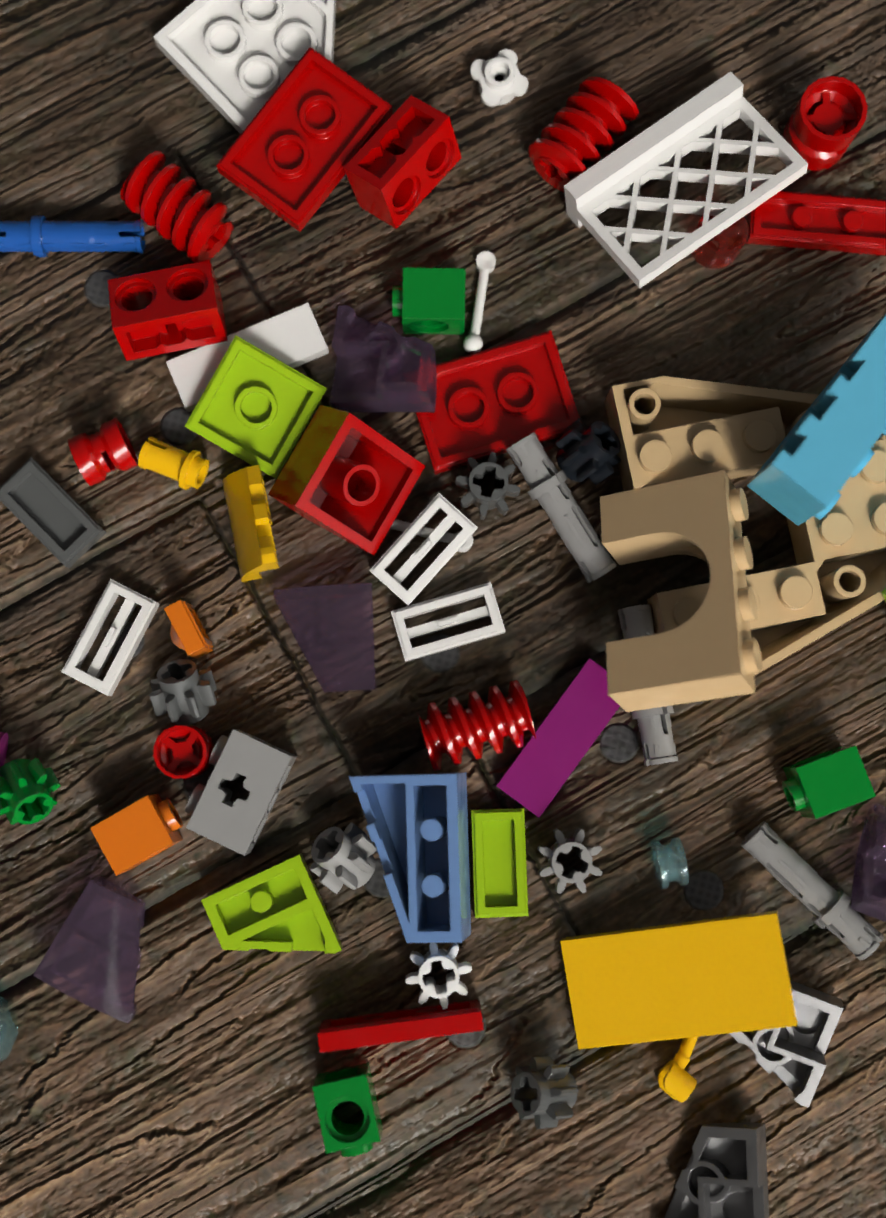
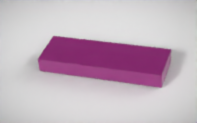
M590 658L585 662L535 731L536 739L533 735L496 784L499 789L538 818L620 707L608 695L607 671Z

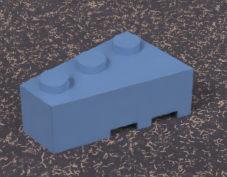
M467 773L349 776L354 793L358 794L368 823L366 827L371 842L375 843L386 874L384 879L406 942L462 943L471 934Z

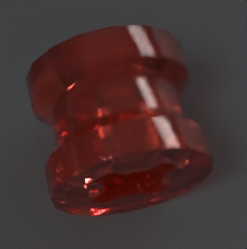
M703 216L699 220L696 229L702 226ZM742 217L713 237L718 242V247L709 240L693 251L692 256L705 268L715 270L726 268L735 261L748 239L749 228L747 220Z

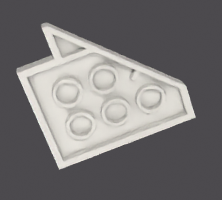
M195 0L153 37L157 47L241 134L310 47L333 63L336 0Z

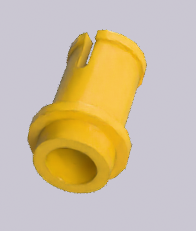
M152 436L148 438V442H144L140 450L138 466L178 481L181 489L188 490L190 487L195 489L201 487L209 470V460L202 458L201 451L192 450L189 453L159 441Z

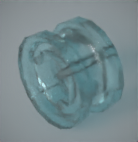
M671 838L668 845H662L660 841H652V861L660 889H667L672 881H677L680 886L688 885L687 860L680 838Z

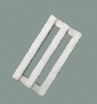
M438 493L369 571L402 601L410 605L478 527ZM440 508L448 514L393 576L385 571ZM457 522L463 529L417 581L406 590L401 585V582L453 524Z
M110 579L61 672L107 696H112L160 604ZM120 595L126 598L88 671L81 670L80 667L117 597ZM138 604L142 607L102 681L98 677Z
M491 582L391 611L405 662L506 632ZM480 597L485 599L486 606L406 629L405 619ZM490 616L492 625L414 648L411 646L410 639Z

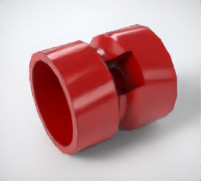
M837 76L817 79L807 87L783 132V138L808 163L807 170L819 171L827 169L840 161L867 119L868 105L864 93L852 81Z

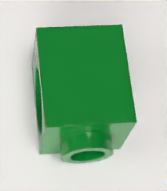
M403 267V285H393L392 316L402 317L403 334L464 335L466 268Z
M856 745L838 746L783 767L787 780L782 782V788L787 802L794 812L800 811L801 816L805 818L818 819L876 797Z
M369 1062L317 1074L312 1089L326 1154L341 1151V1156L352 1157L372 1150L373 1143L381 1141L383 1125ZM352 1101L362 1108L364 1117L357 1123H344L337 1117L334 1108L341 1102Z

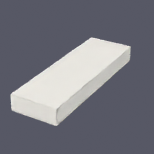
M305 303L228 335V341L199 347L166 361V364L184 407L190 412L196 407L235 335L291 368H296L327 355L329 350L309 303Z

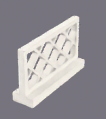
M731 71L564 185L567 216L578 228L583 225L639 289L807 173L808 163L743 97L744 84ZM739 118L753 131L752 141L721 139L722 130ZM691 151L713 152L710 170L680 168L681 159ZM719 153L750 155L748 172L717 170ZM756 156L778 157L787 166L776 175L753 173ZM650 179L671 181L669 199L639 196L640 187ZM678 181L708 183L706 201L675 199ZM714 184L745 186L744 197L734 204L712 202ZM608 208L630 209L627 228L604 226L597 216ZM636 211L666 212L664 230L634 228ZM673 213L703 215L702 226L692 233L670 231ZM618 240L624 241V246H622L618 242ZM631 241L661 244L660 255L641 268L629 254Z

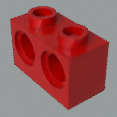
M410 95L343 168L359 206L397 229L459 162L462 156L450 117Z
M210 260L107 280L112 329L126 361L228 341L221 292Z

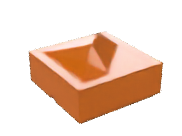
M180 599L164 608L171 622L170 637L173 644L185 650L188 656L196 659L213 651L212 648L214 646L191 604Z

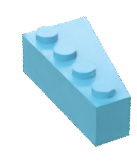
M886 313L876 322L747 485V487L797 526L813 516L821 520L832 509L841 497L839 491L849 477L854 478L865 467L875 453L871 450L872 446L881 434L886 436Z

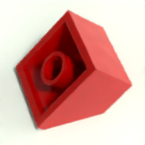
M320 405L268 495L314 524L363 551L375 555L424 470L425 465L350 412Z

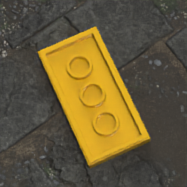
M778 911L565 937L560 941L578 1049L798 1025Z

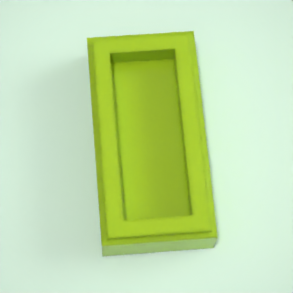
M524 808L471 809L475 918L528 916Z

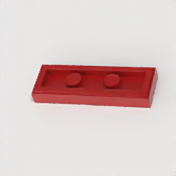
M780 191L748 213L746 244L886 256V200Z
M469 1000L448 1003L447 1009H443L441 1005L324 1020L317 1032L319 1053L484 1031L480 1001Z

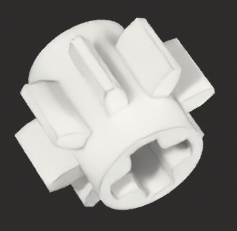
M430 943V951L424 956L416 951L410 953V959L419 966V971L406 975L405 981L406 984L410 985L419 983L422 989L419 995V1004H424L430 996L439 998L442 1008L447 1009L448 996L454 991L460 995H467L468 988L459 980V975L472 971L471 962H457L455 957L459 950L458 943H453L448 951L438 949V943ZM441 961L444 969L454 970L446 975L445 984L436 985L434 977H425L424 974L431 972V962Z

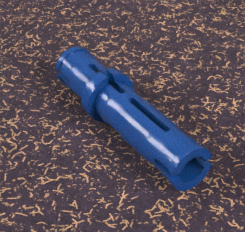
M32 216L30 221H0V236H4L0 237V252H33V255L36 257H48L49 252H145V241H141L140 237L145 236L142 219H137L136 221H47L44 216Z

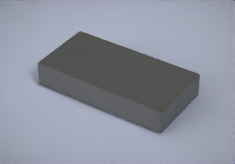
M33 458L26 461L0 486V501L67 568H71L107 533Z

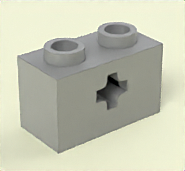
M233 729L230 737L221 735L208 762L215 766L206 786L199 783L186 805L185 812L192 815L186 828L244 856L251 853L297 756L239 729ZM241 776L246 777L243 787L250 791L249 797L236 799L235 802L230 801L233 791L226 787L228 780H239Z

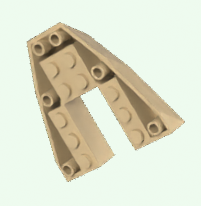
M660 376L611 386L604 402L609 425L620 441L621 448L617 456L621 459L618 467L623 490H633L725 470L729 479L755 475L818 395L670 376ZM881 434L871 448L875 452L872 458L854 478L849 477L839 491L841 497L821 520L813 516L797 526L787 518L797 565L746 575L747 587H752L757 603V619L750 621L751 639L755 638L759 644L762 671L884 600L881 592L886 588L885 435ZM710 583L660 592L649 598L647 601L652 608L654 633L659 634L673 630L688 621L704 602Z

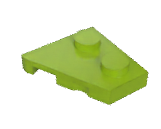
M302 853L201 900L222 950L249 951L250 949H267L270 952H292V950L324 951V953L335 954L343 949Z

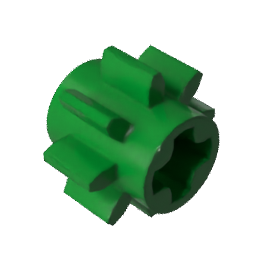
M36 757L32 761L23 758L15 759L0 768V815L6 814L11 825L17 822L21 824L39 822L58 803L52 792L61 787L52 768L44 769L39 758Z

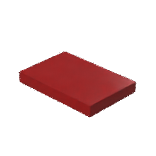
M310 47L216 165L218 173L301 232L346 173L343 167L392 116V105Z
M551 330L404 374L434 475L465 466L470 457L478 462L488 459L492 452L496 453V456L507 453V448L533 432L536 433L540 443L563 436L562 431L580 418Z

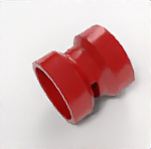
M117 418L102 423L100 430L91 435L82 432L67 440L73 459L89 486L104 481L107 474L116 469L127 471L138 466V458L134 448Z
M175 725L165 729L157 737L153 747V758L157 768L166 776L174 779L195 778L204 774L211 767V764L208 762L215 745L205 730L195 726Z

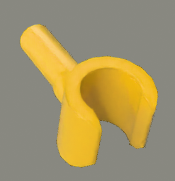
M698 1037L683 1038L673 1060L667 1062L657 1076L660 1088L678 1102L686 1101L697 1084V1080L685 1070V1067L690 1061Z

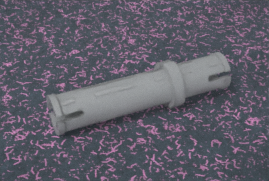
M533 432L507 448L506 451L531 490L527 492L532 501L538 500L570 554H572L579 565L586 581L590 583L611 571L617 564L602 545L594 528L572 496L565 483L568 479L563 470L558 472L543 449L544 447L537 438L536 433Z
M650 604L631 606L618 610L624 639L655 634ZM673 705L631 712L632 720H637L643 746L644 766L679 761L670 714L674 713Z
M765 821L757 825L745 837L740 846L756 858L773 877L814 915L812 921L821 929L826 927L832 934L837 936L858 960L866 959L880 946L879 942L883 941L884 935L877 931L849 904L851 898L842 890L837 892L822 879Z

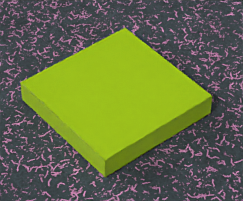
M235 335L184 427L252 466L259 465L261 471L277 479L326 393L327 388Z

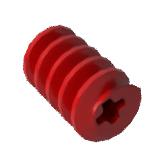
M592 76L584 79L580 84L578 92L568 98L566 107L560 109L555 114L554 123L546 125L542 130L541 138L534 140L530 144L528 153L534 168L543 180L564 193V185L571 181L569 177L574 179L587 170L582 162L593 166L601 160V156L596 148L603 151H610L613 148L614 141L610 134L622 136L626 132L627 127L623 119L628 121L636 120L639 115L636 103L623 89L609 80Z
M157 150L150 153L132 169L123 183L120 198L132 213L141 214L142 220L148 226L156 227L161 237L169 240L172 239V244L178 251L187 252L191 262L196 263L210 260L222 249L232 234L233 223L229 221L223 222L228 210L227 205L223 202H218L208 210L207 208L212 199V194L209 190L202 189L192 196L197 185L196 180L192 176H187L178 182L181 175L180 166L171 163L164 167L166 161L165 154Z
M518 680L510 681L508 698H505L500 689L495 685L489 687L488 703H484L478 693L472 691L469 692L467 709H464L454 696L448 698L447 714L443 715L436 703L431 702L428 703L426 720H422L419 716L434 771L441 769L442 755L445 752L455 765L462 764L464 747H467L477 760L482 758L483 744L486 741L489 742L496 754L503 753L504 736H509L517 748L523 747L524 732L527 730L536 739L526 695Z

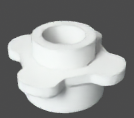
M503 49L497 57L487 61L477 59L473 62L470 74L474 80L479 82L481 100L485 105L491 107L504 105L512 101L515 96L520 97L526 93L528 79L520 74L516 65L518 56L514 51ZM501 74L504 76V80L496 81L495 76Z

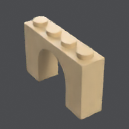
M725 470L600 496L602 545L619 565L670 555H690L706 561L710 568L708 593L701 607L688 621L667 632L606 643L608 695L626 712L756 693L754 673L762 671V658L759 644L755 638L751 639L750 621L757 619V603L752 587H747L745 570L753 568V556L748 538L746 536L742 537L741 521L748 520L749 518L744 490L742 488L735 489Z

